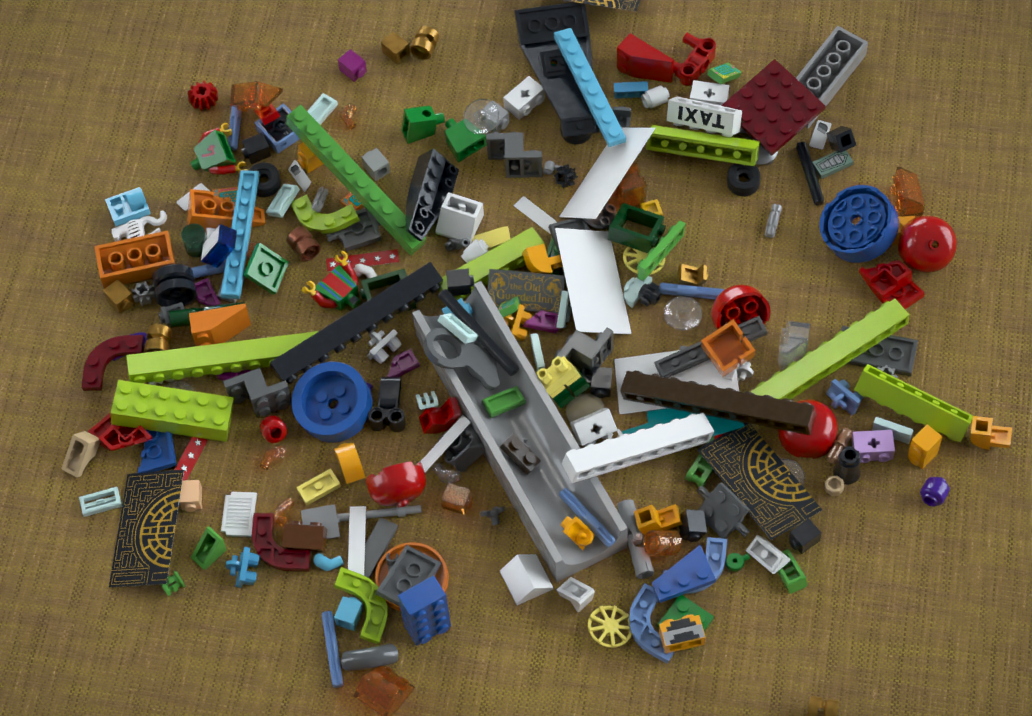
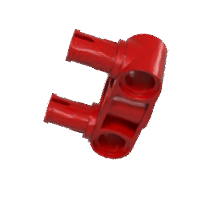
M687 32L682 42L691 46L694 50L689 54L684 63L680 64L674 61L673 73L680 79L681 84L691 86L693 85V80L697 81L715 58L716 42L711 38L699 39Z

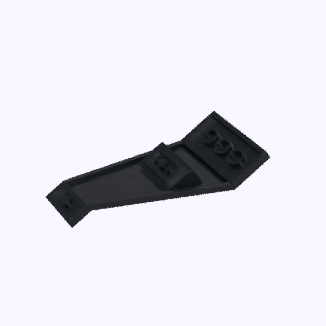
M571 2L514 10L519 47L560 119L563 138L599 133V127L554 39V32L571 28L593 71L591 40L585 4ZM551 61H556L557 65L552 66Z

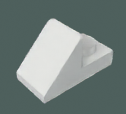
M572 577L557 589L560 596L571 601L577 612H580L592 601L595 593L593 588Z

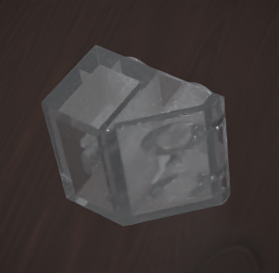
M787 321L786 328H782L777 365H781V372L790 363L799 361L806 354L810 329L809 323Z

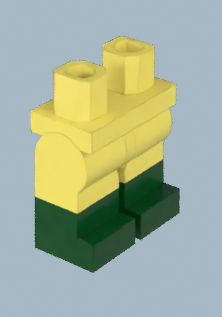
M557 356L552 360V365L549 368H541L537 372V376L545 390L560 409L575 399L567 386L576 397L590 387L582 373L565 356L562 358Z

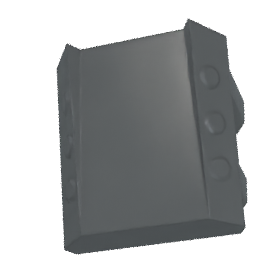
M471 423L445 450L444 458L447 463L455 467L457 472H464L482 454H486L485 447Z

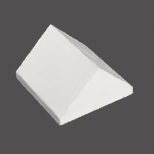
M517 554L500 570L516 605L553 590V586L536 554Z

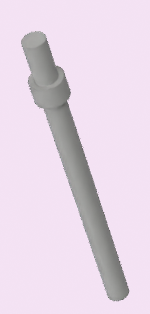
M421 505L401 508L397 506V508L366 511V519L397 515L398 517H406V514L421 513ZM350 513L337 514L340 522L349 521Z

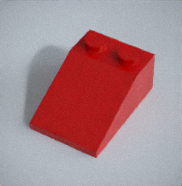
M631 33L617 46V69L621 73L641 79L669 83L673 81L674 59Z

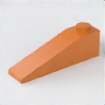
M190 189L187 215L188 231L207 233L206 228L217 229L218 226L221 230H231L235 202H232L231 198L226 196L224 199L214 196V192ZM254 207L252 227L265 225L264 209Z

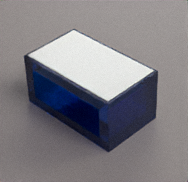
M220 224L203 243L201 262L218 268L235 249L237 230Z

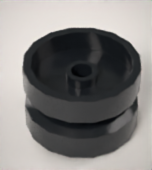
M182 264L166 265L154 272L152 279L155 288V299L158 305L168 307L182 302L183 306H187L195 301L197 291L194 283V273L189 266Z

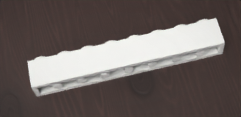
M704 412L697 415L691 414L687 418L674 419L670 423L657 424L653 428L640 429L636 433L623 434L619 438L606 439L595 445L589 444L582 449H572L565 454L562 466L571 483H575L710 441L714 430Z

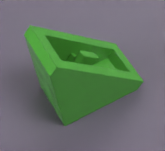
M207 527L191 559L203 570H206L227 551L223 538L212 528Z

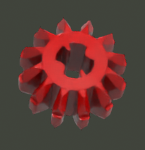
M204 80L202 83L196 82V86L191 85V90L187 94L189 104L194 109L199 108L202 112L204 108L209 110L210 106L215 107V102L218 101V91L211 82L206 83Z

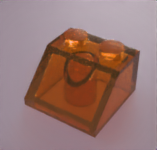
M258 81L232 84L230 106L237 107L238 111H248V109L261 110V107L269 106L283 92V88Z

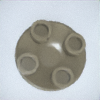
M583 393L577 397L574 396L575 399L567 404L566 415L568 420L572 422L604 408V404L595 395Z

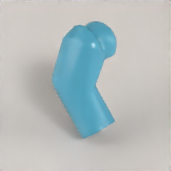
M318 553L313 558L314 564L325 571H330L344 565L341 556L329 559L323 556V554Z

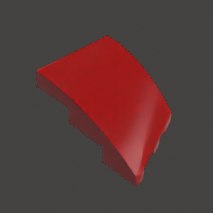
M900 260L892 261L888 264H877L873 268L865 269L861 267L859 269L860 275L882 304L896 299L904 309H907L924 297V291L912 281V271Z
M111 412L88 431V433L98 437L100 445L109 451H115L153 439L141 425L137 428L111 425Z

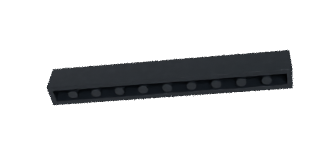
M431 262L427 263L270 362L271 369L280 382L286 380L288 385L293 383L301 373L307 372L319 362L320 364L325 363L333 353L339 354L344 351L347 344L358 342L362 339L363 334L374 332L382 322L385 324L390 322L398 312L401 314L406 312L410 308L409 305L414 302L416 304L420 303L426 298L425 295L428 293L434 294L442 288V277Z

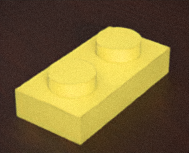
M329 469L296 488L305 504L309 505L340 488L341 484L333 471Z

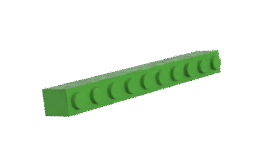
M299 105L287 115L286 124L410 256L425 244L426 237L422 241H418L406 231V215L302 105Z

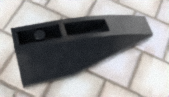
M434 148L418 157L407 196L406 231L418 241L424 239L438 218L448 192L453 193L459 172L457 167Z

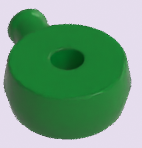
M731 553L725 560L726 567L732 572H738L743 568L744 561L749 560L750 556L748 553L743 556L738 553Z

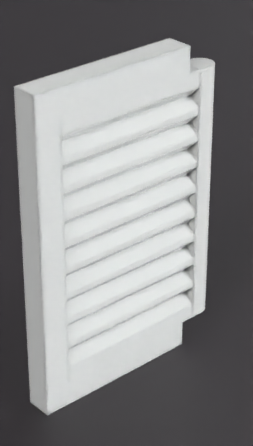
M231 492V495H225L221 532L226 533V536L252 537L257 493Z

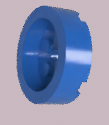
M868 185L848 187L837 193V197L830 204H826L820 217V233L825 243L837 257L847 262H866L883 254L895 240L899 228L897 211L889 199L879 189ZM861 217L860 221L856 223V225L853 224V220L855 218Z
M325 362L312 367L298 380L292 394V410L295 418L310 436L323 442H341L356 435L362 430L364 423L368 419V412L373 406L372 394L365 380L353 367L341 362ZM333 400L339 401V405L335 409L329 408Z

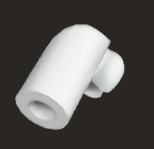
M363 264L355 265L354 271L358 277L362 274L366 275L368 279L377 276L372 267Z

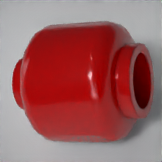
M273 415L262 420L260 432L267 442L279 443L285 438L287 427L282 419Z

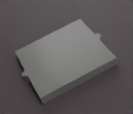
M335 504L301 510L303 525H310V522H319L327 528L326 539L340 537L338 525L340 520L337 518Z

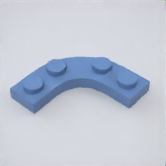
M707 537L705 556L717 580L725 565L727 539ZM712 584L707 585V586L702 587V588H699V589H697V590L688 592V593H686V594L696 593V592L702 591V590H704V589L710 587Z
M644 583L630 609V631L634 640L644 651L668 664L674 652L665 654L660 634L651 625L650 615L658 603V599L653 587Z

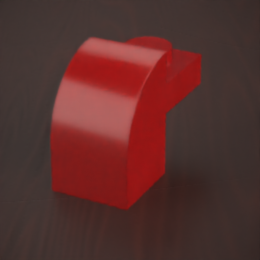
M449 397L441 407L425 409L419 416L424 434H438L448 431L458 421L461 409L456 397Z

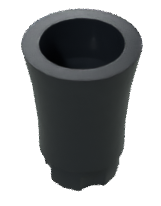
M852 446L845 447L840 452L838 461L833 468V475L843 479L846 485L855 483L861 475L860 453Z

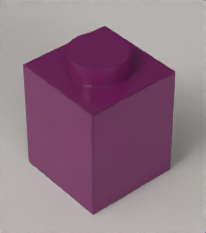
M351 49L338 59L339 70L353 82L363 77L367 72L365 60Z

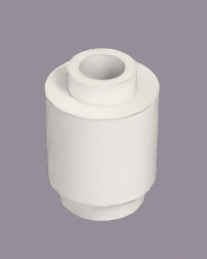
M662 85L645 91L641 95L642 102L646 108H654L668 102L670 97L667 88H663Z
M475 239L463 251L464 253L461 257L468 263L488 252L487 248L489 246L482 239Z

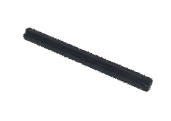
M447 289L442 290L438 295L442 302L459 320L478 334L477 340L510 376L515 375L519 368L453 295Z

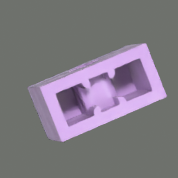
M892 430L858 431L852 433L851 444L860 453V463L875 460L880 462L893 460L895 448Z

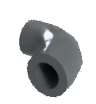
M393 644L350 650L343 653L341 664L347 671L390 665L397 662L398 650Z

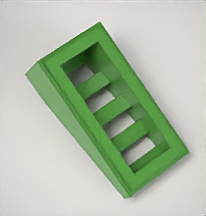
M787 549L782 551V553L791 560L777 572L788 592L792 594L807 587V579L793 555Z

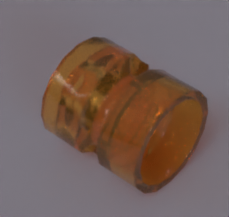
M650 530L646 533L643 544L645 552L650 556H676L681 550L682 541L680 534L675 530Z

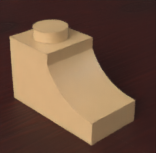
M86 431L73 434L61 469L75 477H80L88 462L96 455L100 444L98 437Z

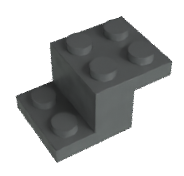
M486 133L488 160L505 159L506 178L543 177L542 151H524L523 133Z
M607 327L603 333L600 332L595 340L576 330L573 335H569L565 346L556 352L554 359L557 356L561 358L565 356L574 367L579 370L585 368L588 370L587 375L592 376L593 366L600 367L613 351V330Z
M260 368L223 381L227 396L234 397V404H241L247 399L250 400L256 418L267 416L276 410H284L292 405L286 380L267 387Z

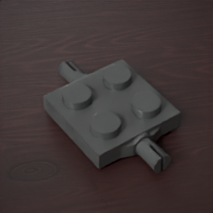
M364 208L356 211L360 219L359 222L326 236L328 242L340 239L347 252L381 241L378 226L381 224Z
M719 483L712 492H709L703 485L697 489V492L704 498L703 504L698 510L704 511L706 523L722 539H727L735 530H738L743 537L748 535L747 533L750 530L742 522L750 509L723 483Z

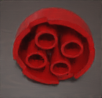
M919 216L910 220L902 228L898 251L901 259L909 268L925 273L936 272L945 268L954 258L957 249L956 235L952 227L943 219L935 216Z
M734 285L722 291L715 299L711 311L712 321L717 330L733 319L739 325L741 324V319L746 322L760 316L763 324H765L766 321L769 322L771 314L770 305L762 293L749 285Z
M797 401L798 403L808 402L815 407L816 418L811 435L778 429L779 440L784 449L795 457H813V459L822 457L831 450L837 438L838 423L836 417L828 406L819 401Z
M404 462L383 468V471L379 472L378 475L370 474L365 479L370 497L377 504L387 507L398 506V508L409 505V502L422 494L426 486V475L421 462L417 463V465H413L412 462Z

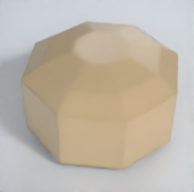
M829 476L825 481V492L831 496H838L844 490V481L839 476Z

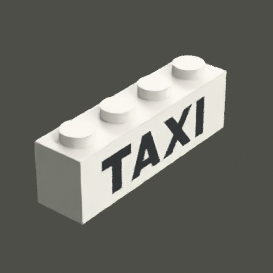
M674 97L668 100L667 121L673 122L675 126L687 125L690 129H705L707 133L718 132L722 133V136L732 137L740 132L742 110L682 97Z

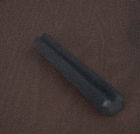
M804 141L798 142L796 149L813 202L816 206L822 205L824 197L807 145Z

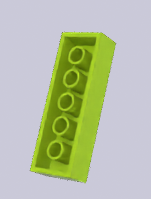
M118 380L111 409V425L137 428L141 425L145 430L170 432L171 434L227 442L234 410V397Z

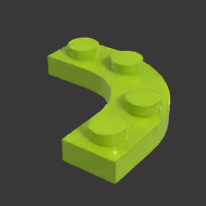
M307 194L291 203L298 220L309 231H319L322 234L334 233L360 221L352 204L330 214H321L312 210V204Z
M341 567L334 588L353 594L362 601L365 606L366 616L359 638L379 644L387 621L386 600L376 595L379 587L372 580L362 574Z

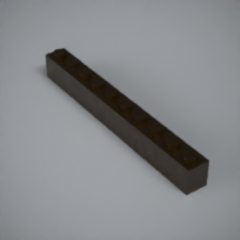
M637 370L633 372L626 371L620 389L623 400L696 414L704 412L707 416L811 435L816 418L815 407L808 402L798 403L787 398L776 399L770 395L760 396L749 391L739 392L732 388H718L712 384L702 385L695 381H680L674 377L664 378L658 374L648 375Z

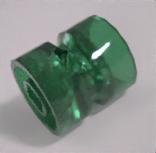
M189 224L181 232L186 253L191 257H201L203 244L207 240L205 230L199 224Z

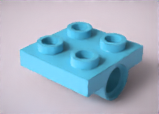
M140 187L105 199L115 226L126 224L130 220L139 219L151 214Z

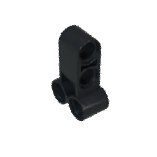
M381 377L378 407H374L368 412L369 424L372 430L382 431L386 426H389L393 432H401L405 429V414L399 408L401 378Z

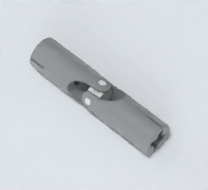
M624 500L617 504V509L628 528L627 543L636 577L638 579L648 578L654 574L644 536L637 527L634 515L636 510L633 500Z

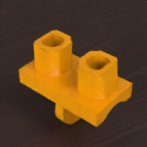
M519 304L518 310L513 313V317L510 314L503 317L515 339L524 341L528 330L519 327V325L532 318V314L524 311L525 306Z
M567 516L560 524L564 529L563 533L580 549L584 550L585 546L592 543L595 534L578 517L575 516L571 519Z

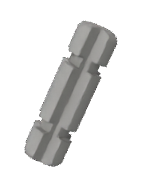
M324 187L319 188L312 205L313 211L321 212L328 189H324Z
M773 204L765 230L766 237L774 238L782 208L781 205Z

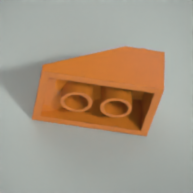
M246 303L189 313L191 332L196 346L225 343L251 326Z

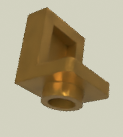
M683 263L678 266V283L701 286L708 279L707 265L705 264L699 268Z

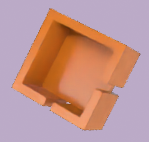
M734 319L701 340L702 349L722 377L735 370L738 363L741 366L755 357L756 350L746 336L743 338V332Z

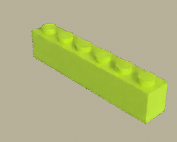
M656 125L651 126L655 130L646 143V150L755 166L759 157L760 141Z
M531 227L458 269L469 268V275H473L474 284L481 281L484 286H488L489 269L513 271L518 267L521 268L526 265L522 252L528 247L544 244L534 228ZM446 275L442 277L443 283L439 292L444 289L448 290ZM459 295L453 297L456 300H459L461 298L463 300V298L467 297L468 295Z
M869 364L864 368L854 389L861 396L869 397L879 405L893 409L897 414L910 417L915 423L928 424L936 432L946 435L952 441L961 443L973 419V415Z

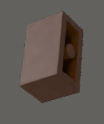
M291 521V524L285 523L282 543L284 549L310 550V552L325 553L327 528L322 526V523L310 522V525H302L303 522Z

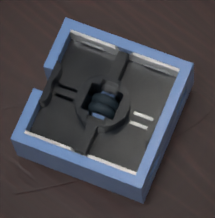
M284 103L276 108L280 115L279 118L266 125L260 119L254 122L256 131L259 134H263L267 143L277 154L300 139L286 124L287 115L291 113V110Z

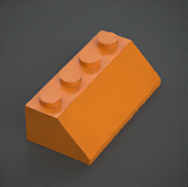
M168 230L94 246L99 276L104 289L117 279L123 285L152 279L154 272L159 268L176 264Z

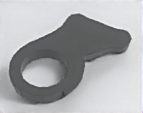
M446 328L432 329L427 334L424 340V352L428 359L436 366L445 369L466 366L469 374L482 382L486 389L494 390L500 385L496 360L485 348L479 347L472 342H462ZM444 340L455 347L458 357L449 359L441 356L435 350L433 341Z

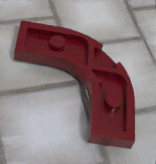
M116 336L103 341L95 347L84 365L81 386L83 391H101L106 366L116 357L143 353L144 336Z
M254 513L252 540L259 557L266 564L278 570L309 572L310 550H288L281 548L273 540L274 514Z

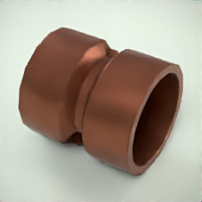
M306 227L294 229L286 239L288 245L303 262L312 260L321 250V246L315 239H312V235Z

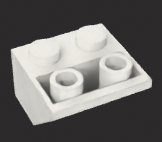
M448 192L441 207L435 231L436 234L454 239L468 238L471 244L484 216L483 203Z

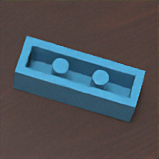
M648 81L614 83V99L639 98L645 91H648Z

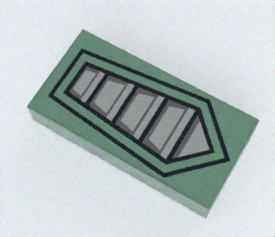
M836 151L812 163L820 179H823L853 165V160L847 151L841 153Z

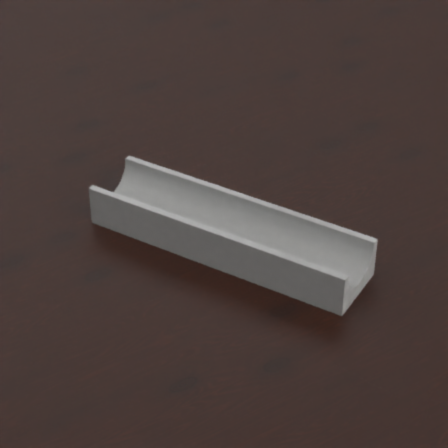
M480 281L474 284L471 295L464 303L470 304L474 311L471 314L473 319L519 368L518 372L510 376L496 361L500 385L494 390H488L483 386L482 382L469 374L466 366L445 369L436 366L434 363L432 365L450 396L456 397L461 409V415L467 416L471 422L472 427L485 447L486 454L484 456L556 582H559L626 549L628 528L597 476L571 483L562 466V462L568 451L572 449L578 450L580 447L483 283ZM420 310L412 313L415 334L424 349V340L427 334L432 329L445 327L437 321L440 315L425 316L421 314ZM477 339L475 342H472L473 344L484 348ZM444 340L433 341L435 350L441 356L449 359L458 357L455 347ZM517 386L526 400L525 405L490 418L482 404V399ZM513 433L520 440L526 438L527 442L525 444L531 445L529 449L541 460L528 475L500 448ZM567 488L615 538V543L611 547H607L595 535L592 543L585 546L584 550H582L563 533L564 529L560 526L562 521L567 516L571 519L578 516L560 498V491Z

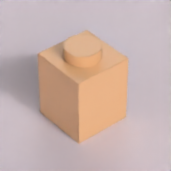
M199 480L182 481L179 500L182 510L194 512L202 509V486Z

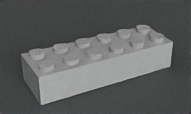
M837 26L796 79L827 106L866 56L868 42ZM816 118L813 119L807 126H805V128L809 129V127L813 124Z

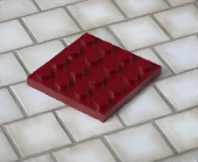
M776 59L770 62L721 105L742 110L741 128L755 141H760V146L771 156L826 109V106Z

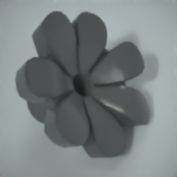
M493 507L492 511H481L480 515L481 517L491 518L492 525L500 523L498 515L505 511V507Z

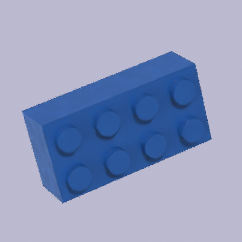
M434 575L398 595L404 627L416 646L420 643L425 644L429 642L433 636L443 634L451 627L447 596Z

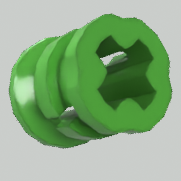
M175 570L172 576L168 575L166 584H160L168 597L171 595V592H177L179 587L185 588L183 580Z

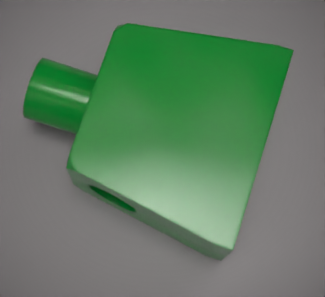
M431 106L404 109L401 131L407 144L433 136L436 131V125L445 123L444 114L442 112L435 114Z
M453 118L446 121L445 140L458 163L487 146L486 135L467 119H463L458 123Z

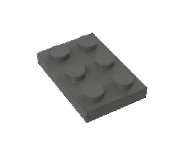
M406 545L378 588L376 595L400 607L398 595L433 575L435 576L441 567V562Z

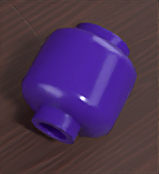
M929 477L921 488L920 495L925 504L932 507L939 506L944 503L950 488L942 477Z

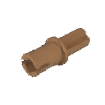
M842 428L827 455L829 463H837L840 452L847 447L853 433L850 429Z

